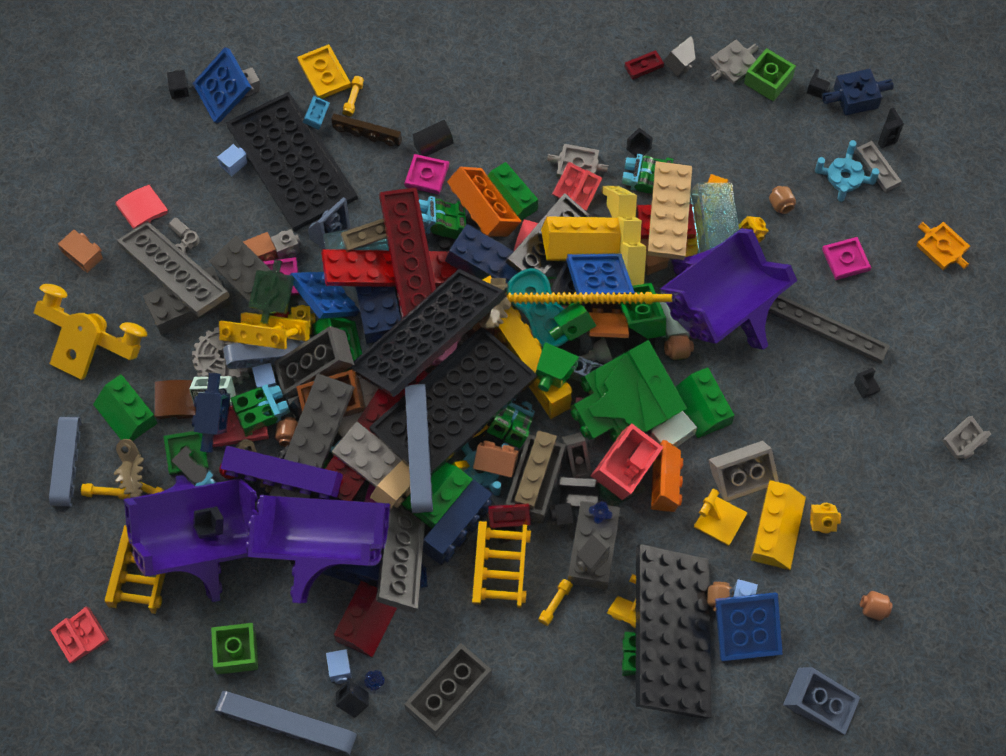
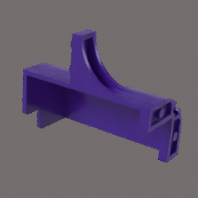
M741 228L728 239L705 252L685 257L684 260L673 259L671 261L674 266V272L678 276L660 288L662 294H672V302H665L670 309V315L689 332L692 338L716 344L738 326H741L751 347L764 350L769 346L765 333L768 311L774 300L797 282V278L791 265L766 261L752 229Z
M184 475L176 476V484L167 490L124 499L129 543L132 544V554L139 570L145 577L174 571L191 573L202 580L206 595L212 602L220 601L222 584L219 581L218 575L221 574L219 562L248 557V552L246 551V544L250 535L248 522L251 519V515L259 514L255 509V502H257L256 491L242 479L195 487ZM217 506L224 518L223 534L199 538L193 527L194 511Z
M260 495V499L257 501V511H259V514L251 515V519L248 522L250 535L246 544V551L248 552V557L295 560L292 568L294 585L290 591L291 598H293L292 603H307L309 591L314 581L325 570L340 564L374 566L379 563L382 558L381 549H385L387 541L390 504Z

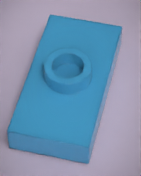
M313 96L302 123L319 130L330 103Z

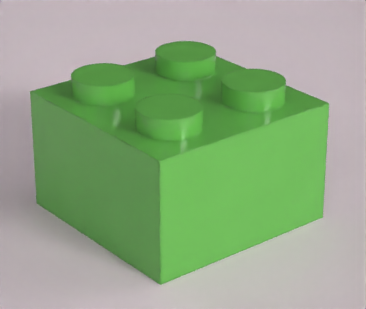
M766 48L747 70L744 84L774 101L793 79L796 65Z
M253 623L211 628L213 668L217 675L258 670L256 629Z

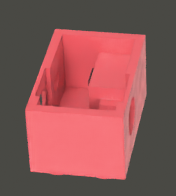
M631 423L618 436L591 477L623 500L634 491L663 447Z

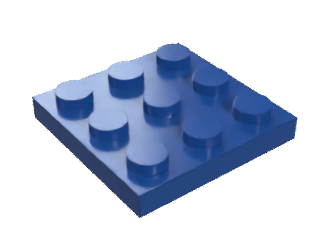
M224 48L193 82L196 91L215 123L221 122L252 89L229 48Z
M567 254L566 261L577 295L580 292L583 295L585 292L588 295L591 292L594 295L596 292L599 294L604 292L605 295L607 292L610 294L615 292L616 295L618 292L621 294L624 292L626 294H629V292L635 294L622 254Z
M324 272L291 273L287 278L319 319L352 317L360 312L355 302L347 296L341 286H326Z
M776 592L715 599L721 661L783 655L779 601Z

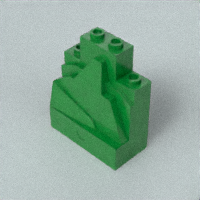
M649 340L581 377V386L586 393H589V396L570 406L572 409L570 411L574 420H578L580 423V431L585 438L591 440L609 430V436L613 443L631 423L641 431L647 432L687 409Z

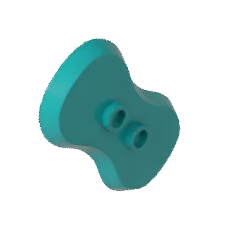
M534 268L525 269L514 275L509 280L508 287L506 288L507 295L509 292L512 295L515 292L517 295L520 292L522 295L526 292L528 295L531 292L533 295L536 292L539 295L542 292L544 295L547 292L552 295L547 276ZM511 302L526 315L531 326L534 339L537 338L542 347L545 342L559 347L568 341L565 335L555 341L549 333L551 329L557 326L554 317L564 310L557 302L555 304H552V302H549V304L546 302L544 304H541V302L538 304L535 302L533 304H530V302L527 304L525 302H522V304Z

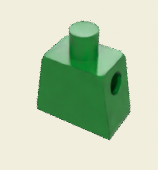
M573 302L554 317L557 326L551 329L549 333L555 341L563 335L571 341L597 325L582 304L579 302L574 304Z
M545 342L536 368L537 379L541 380L538 388L544 392H548L551 385L561 388L577 368L579 357Z

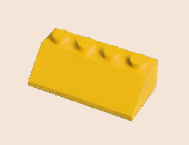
M546 217L541 228L547 261H566L567 254L620 253L621 230L618 218Z
M769 481L751 560L790 570L806 497L788 484Z

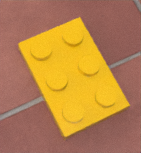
M329 44L297 57L318 98L323 99L351 87L347 75Z

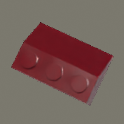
M361 581L334 633L336 642L373 658L397 608L376 602L377 588Z

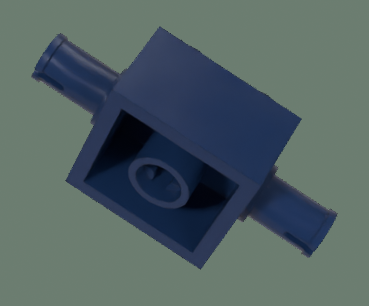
M871 69L838 75L834 84L835 91L823 93L822 100L824 104L839 101L845 116L878 109L882 100L880 92L893 90L894 84L892 79L875 81Z
M208 373L207 390L198 392V396H195L194 399L196 415L192 418V427H194V432L202 434L200 449L202 452H213L214 435L227 432L231 394L219 391L221 376L219 373Z

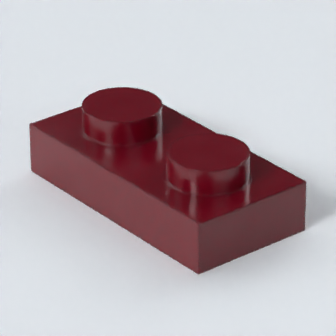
M655 50L625 62L624 67L633 80L663 68L664 62Z
M529 504L489 506L488 508L490 528L530 525L531 523Z

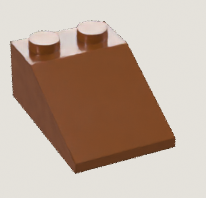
M592 308V312H588L597 326L587 331V335L629 338L628 324L621 309H611V313H605L604 309Z
M349 370L329 376V378L355 387L343 417L363 412L366 405L356 372ZM314 381L296 386L302 411Z

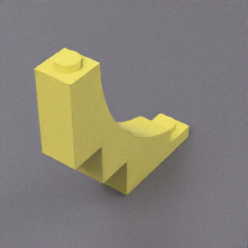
M602 186V194L607 196V207L612 218H618L621 230L619 254H622L632 286L644 284L646 246L640 243L642 220L636 218L637 195L620 186Z

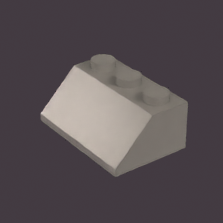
M764 441L709 459L713 478L723 500L726 502L767 488L770 480L779 482L772 448Z

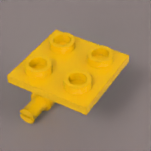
M712 489L709 496L703 500L704 504L699 511L700 516L694 528L730 546L747 512L717 497L719 492Z
M632 574L629 582L636 584V575ZM617 596L608 609L607 614L612 615L616 620L630 623L632 627L636 628V599L633 603Z

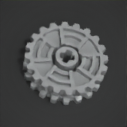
M218 327L214 328L213 332L208 330L205 337H199L200 342L194 345L196 351H192V357H194L192 361L195 371L198 372V377H208V373H219L221 376H232L233 384L238 383L239 385L243 383L242 379L250 377L248 373L253 372L252 367L229 369L227 367L223 348L237 342L219 340Z

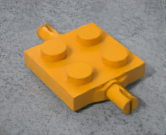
M924 222L918 226L925 233V236L916 246L938 267L944 270L950 264L956 262L963 269L967 268L969 263L961 256L969 250L970 245L946 223L942 222L939 226L932 229Z

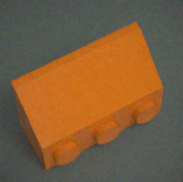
M662 440L660 445L663 449L653 462L651 509L675 512L682 503V494H679L683 483V477L680 476L683 458H681V450L667 440Z

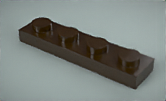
M335 113L331 118L332 127L338 132H349L356 137L364 136L374 142H385L389 146H400L402 142L400 131Z

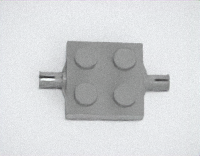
M737 39L710 58V62L717 70L710 75V78L715 82L722 76L732 84H735L746 76L747 70L756 61L752 54L759 50L758 46L753 44L746 49Z
M564 144L559 156L548 154L547 162L558 163L557 178L561 177L568 162L594 174L597 171L607 173L609 165L598 163L599 150Z

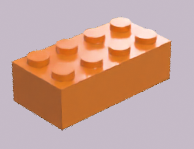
M459 167L447 181L451 191L458 196L462 206L469 211L471 218L477 222L481 232L485 235L507 237L522 222L482 168Z

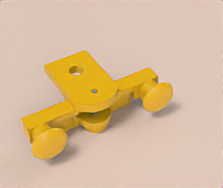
M43 284L39 287L45 294L43 300L37 301L34 314L62 327L50 365L82 380L87 375L97 345L128 360L137 358L141 347V339L148 335L142 326L131 322L122 323L119 327L125 331L124 336L116 338L105 332L107 323L99 314L76 313L69 315L63 312L64 308L60 307L62 298L67 297V292L63 288L54 284ZM71 349L76 352L75 359L70 356Z

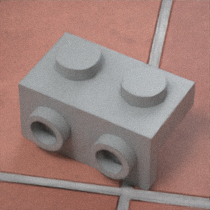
M968 416L942 441L956 459H967L974 454V450L987 442V438L991 433L990 431H983L973 416Z

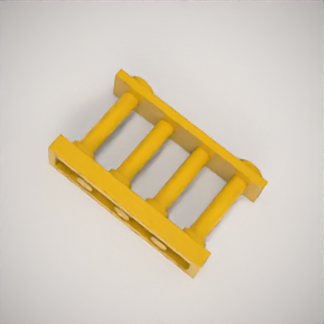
M244 312L241 313V323L219 321V340L287 349V339L301 341L310 339L309 321Z
M479 521L473 604L481 605V600H485V598L517 600V608H521L522 603H526V591H523L526 542L530 543L531 531L527 530V525H523V532L491 530V528L487 527V522ZM490 538L522 540L521 552L489 550L486 547V540H490ZM489 558L520 560V572L488 570V568L484 567V561ZM487 578L519 580L518 592L486 590V588H482L483 580H487Z
M124 525L105 603L108 607L116 608L117 603L121 601L148 604L151 613L156 614L157 608H160L162 604V596L160 594L166 573L157 574L156 578L128 574L126 571L127 564L136 562L131 552L132 544L129 543L127 527ZM133 582L153 585L151 597L123 593L121 590L122 583Z

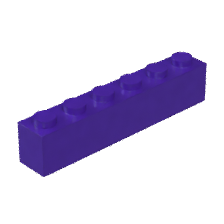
M226 446L220 468L227 471L226 475L238 477V474L245 475L244 479L256 482V479H261L263 484L270 486L278 483L282 484L281 488L293 491L294 487L300 489L299 493L307 495L315 492L319 493V498L330 500V496L337 498L343 474L231 446Z

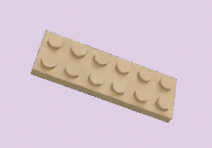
M656 161L647 255L680 260L685 259L692 166Z

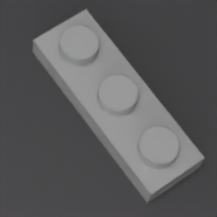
M872 141L857 147L856 153L870 173L874 168L879 169L877 182L884 192L901 185L902 181Z

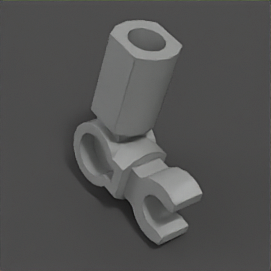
M174 218L169 223V228L182 238L181 243L175 245L186 254L188 249L191 250L199 244L200 239L197 233L190 231L178 218Z

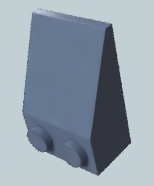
M344 197L330 210L325 211L322 217L317 222L312 223L308 229L309 239L322 249H328L341 237L340 234L347 231L351 227L347 201Z
M813 667L798 668L783 705L799 715L845 735L860 697Z

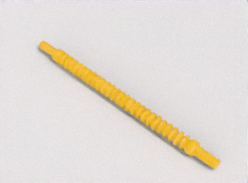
M509 292L507 299L510 303L514 302V304H517V302L519 304H522V302H525V304L528 302L530 304H533V302L536 304L539 302L541 304H544V302L547 304L549 302H552V304H555V302L558 304L560 302H563V304L566 302L569 304L571 302H574V304L577 302L580 304L582 302H585V304L588 302L591 304L593 302H596V304L599 302L602 304L604 302H607V304L610 302L613 304L615 302H618V304L621 302L624 304L626 302H629V304L632 302L635 304L637 302H640V304L643 302L652 304V302H672V294H652V292H646L645 294L642 292L640 294H637V292L635 294L631 292L626 294L624 292L621 294L618 292L616 295L615 292L612 294L607 292L605 295L604 292L601 294L596 292L594 295L591 292L588 295L585 292L583 295L580 292L577 295L574 292L572 295L569 292L566 295L564 292L561 295L558 292L555 295L553 292L550 295L547 292L544 295L542 292L539 295L536 292L533 295L531 292L528 295L526 292L522 295L520 292L517 295L515 292L512 295Z

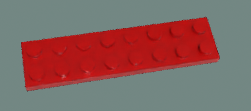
M322 250L321 255L326 286L396 287L389 250H351L348 252L347 250ZM429 251L435 286L439 287L458 269L445 262L448 252Z

